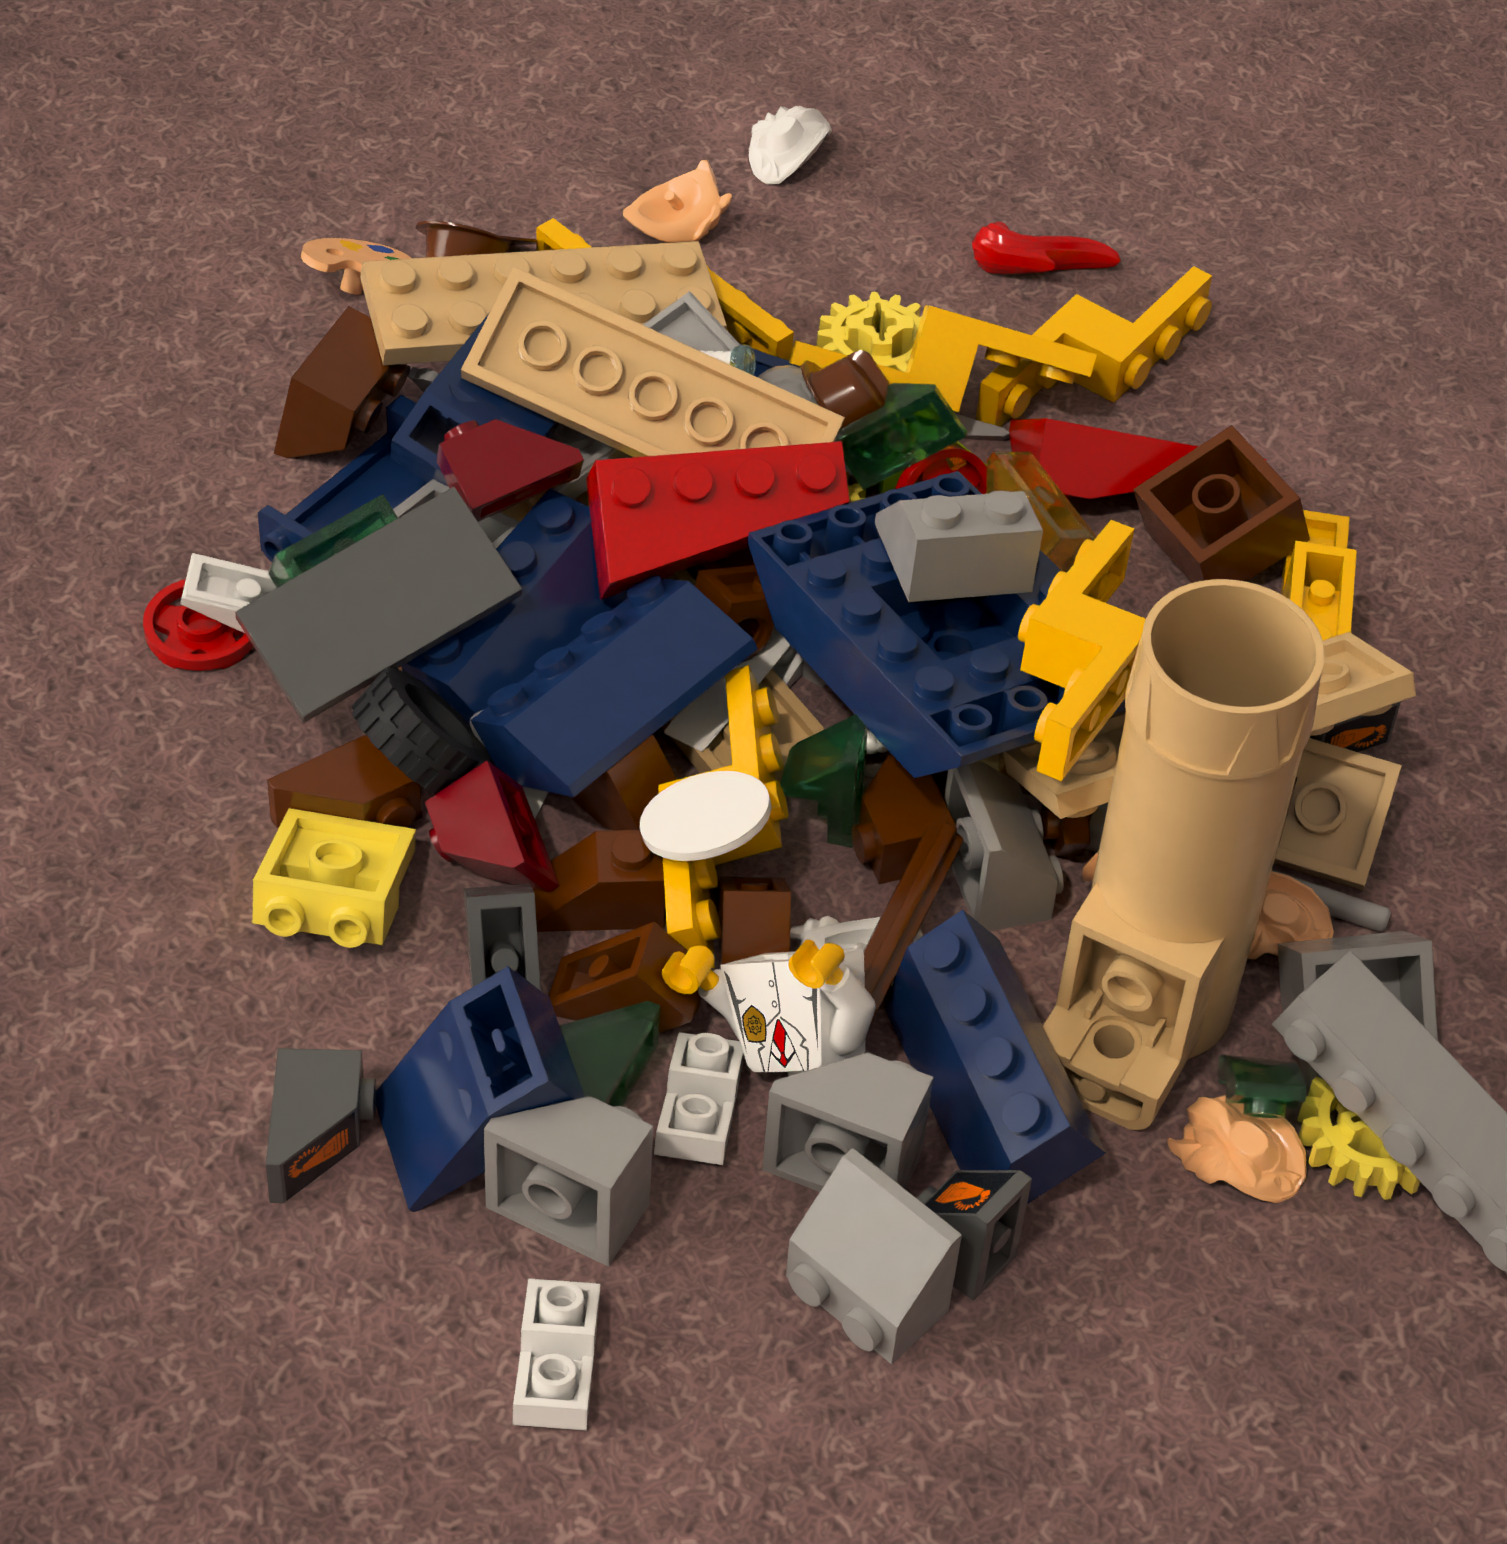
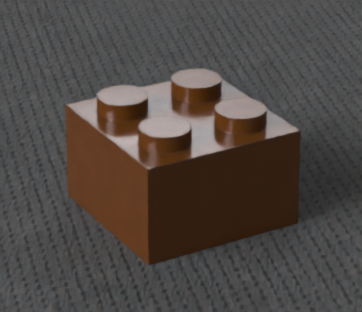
M1233 425L1133 489L1145 530L1192 583L1211 579L1247 582L1293 552L1295 541L1308 542L1310 540L1300 497Z

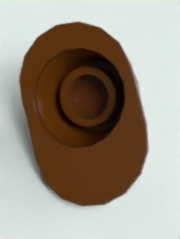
M421 221L415 227L420 233L426 235V258L507 253L510 245H532L537 243L536 239L499 236L479 228L444 221Z
M865 350L855 351L823 368H820L814 362L806 360L801 365L802 375L819 406L845 417L836 441H842L843 454L848 465L865 486L874 487L878 482V470L872 447L892 425L896 411L895 393L889 380L870 353Z

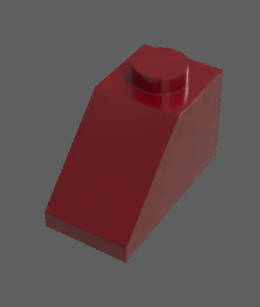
M497 419L479 426L476 420H472L448 431L444 435L445 441L439 443L436 460L449 488H456L478 522L543 494L549 488L554 489L579 478L584 463L579 449Z
M485 761L425 801L433 824V828L429 831L430 839L437 852L446 861L453 862L455 860L474 874L484 878L514 885L530 884L532 889L548 893L560 886L522 785L489 761Z

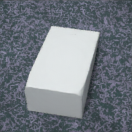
M192 553L180 604L245 633L236 620L235 612L295 577Z

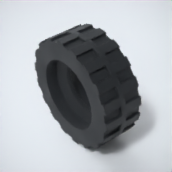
M388 666L351 707L354 710L352 714L359 723L358 726L369 737L373 745L395 767H398L407 777L424 787L431 794L436 795L485 761L492 763V758L487 749L473 734L471 726L465 721V718L439 694L431 690L429 686L417 680L408 672L399 670L397 667L392 666L390 668Z

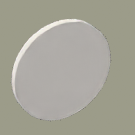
M714 771L694 775L667 787L649 802L640 819L641 835L648 849L663 858L678 861H695L716 857L742 846L761 831L771 814V800L765 785L759 779L746 773Z

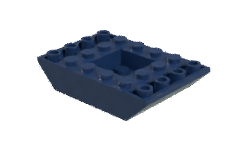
M959 471L939 475L936 478L902 488L888 490L884 493L844 505H837L833 508L797 519L783 521L773 526L749 532L748 545L775 629L914 778L958 768L1034 742L1035 729L1044 708L1050 702L1057 705L1063 698L1065 688L1020 670L1025 643L1018 640L1022 619L1032 604L1041 605L1047 597L1054 577L1059 571H1062L1041 550L1039 551L1032 592L908 602L876 528V513L900 500L925 499L935 495L951 497L982 494ZM1125 699L1113 714L1126 710Z

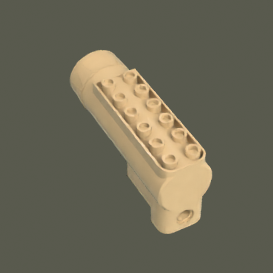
M1211 579L1190 583L1162 597L1146 617L1127 683L1125 722L1091 892L1072 920L1056 1006L1043 1025L1084 1109L1130 1130H1142L1151 1125L1187 1060L1214 1046L1228 1029L1247 957L1251 951L1302 752L1310 738L1314 723L1320 679L1325 660L1322 637L1314 622L1298 605L1280 593L1258 584L1229 579Z

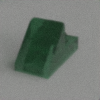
M892 383L887 386L885 406L840 429L835 442L842 441L845 464L863 490L960 441L967 436V430L935 384Z
M857 714L793 745L789 750L780 782L784 795L818 801V817L828 818L827 843L850 848L853 846L852 827L859 823L861 800L865 793L868 728Z

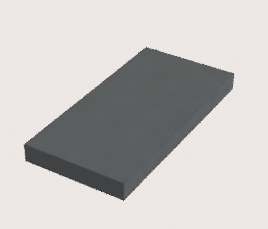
M452 487L237 610L235 615L236 620L302 722L305 723L372 684L388 666L390 668L392 666L401 667L517 599L522 594V588L456 488Z

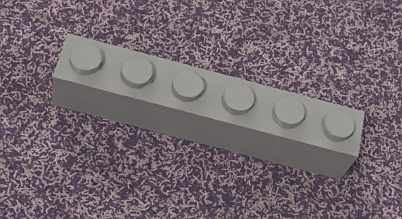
M1350 950L1305 989L1272 1025L1284 1037L1289 1049L1297 1057L1307 1061L1328 1083L1338 1101L1345 1108L1356 1113L1382 1140L1388 1154L1397 1162L1405 1165L1432 1193L1439 1208L1449 1216L1454 1217L1482 1246L1487 1258L1496 1267L1507 1272V1113Z

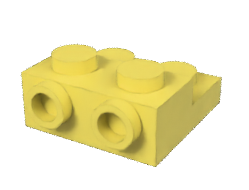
M289 808L253 879L252 923L265 925L270 932L283 937L292 936L297 932L330 936L334 942L348 948L357 947L363 943L383 945L399 908L400 884L415 852L416 829Z

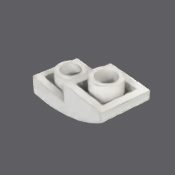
M678 1033L669 1067L667 1093L656 1131L654 1155L723 1165L744 1058L740 1041L728 1040L712 1033L697 1035Z
M528 1278L521 1328V1352L513 1402V1425L587 1430L600 1284Z

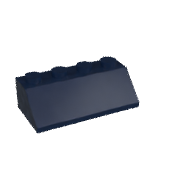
M551 488L548 489L496 548L521 586V596L401 666L403 672H408L414 678L429 686L436 694H439L465 718L469 725L471 717L476 712L484 710L489 706L487 701L492 694L507 685L522 681L536 670L534 665L541 656L553 649L567 646L582 634L581 627L586 621L600 613L612 611L628 598L626 593L629 588L619 594L600 600L590 509L588 506Z
M651 576L630 587L626 593L628 598L612 611L600 613L586 621L581 627L582 634L567 646L553 649L541 656L534 665L536 670L522 681L507 685L492 694L487 701L489 706L470 721L495 766L522 785V787L575 797L758 649L755 641L690 581L662 579L659 576Z
M962 909L907 946L884 1009L911 1066L919 1072L934 1077L929 1105L959 1169L1021 1170L1032 1178L1028 1204L1106 1154L1000 940Z

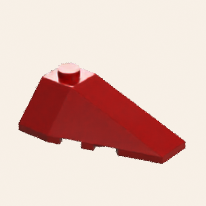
M1048 418L1011 420L1009 428L1016 489L1035 492L1034 499L1039 501L1040 504L1061 508H1069L1070 498L1092 499L1134 492V488L1199 447Z

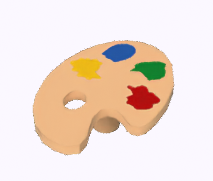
M321 238L308 241L303 245L301 253L303 262L316 270L329 273L345 269L340 289L355 295H360L363 291L360 279L362 261L412 259L409 255L382 244L346 238Z

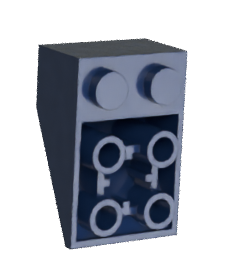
M488 315L425 390L392 438L391 459L427 483L434 479L448 486L436 462L439 443L445 441L444 435L448 431L462 423L476 420L479 426L497 419L549 439L560 424L461 378V368Z
M509 966L450 1000L376 1091V1108L408 1209L411 1212L421 1210L485 1172L484 1128L491 1118L585 1097L550 998Z

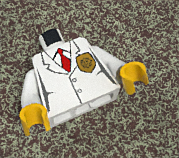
M806 939L797 951L763 953L720 965L721 969L712 971L711 969L715 963L713 953L707 947L698 945L691 947L686 955L680 951L674 952L662 969V977L671 989L682 994H693L699 988V995L725 1017L741 1043L747 1066L753 1072H788V1076L861 1055L865 1052V1038L876 1009V1003L865 989L863 948L842 949L837 944L826 943L819 950L814 941Z

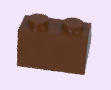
M348 306L291 377L274 454L285 458L344 450L359 430L365 434L371 430L383 406L381 401L387 394L395 397L400 392L410 372V366L407 364H382L372 321L369 316Z

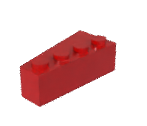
M842 441L595 460L586 478L600 600L619 594L645 578L659 576L663 579L674 575L677 571L707 561L710 563L731 556L733 552L749 547V532L849 503Z

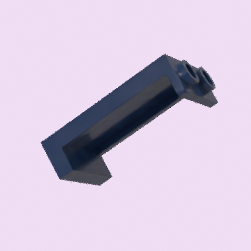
M400 395L386 406L387 433L287 514L284 515L270 505H266L258 512L261 551L273 564L280 567L287 566L298 574L304 573L354 544V538L427 484L426 481L391 459L392 438L416 405L414 401Z

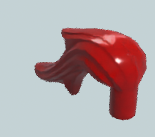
M999 221L981 227L972 241L974 259L977 261L978 266L987 273L1024 274L1068 269L1109 268L1121 262L1118 252L1101 242L1076 236L1023 235L1009 230L1005 223Z

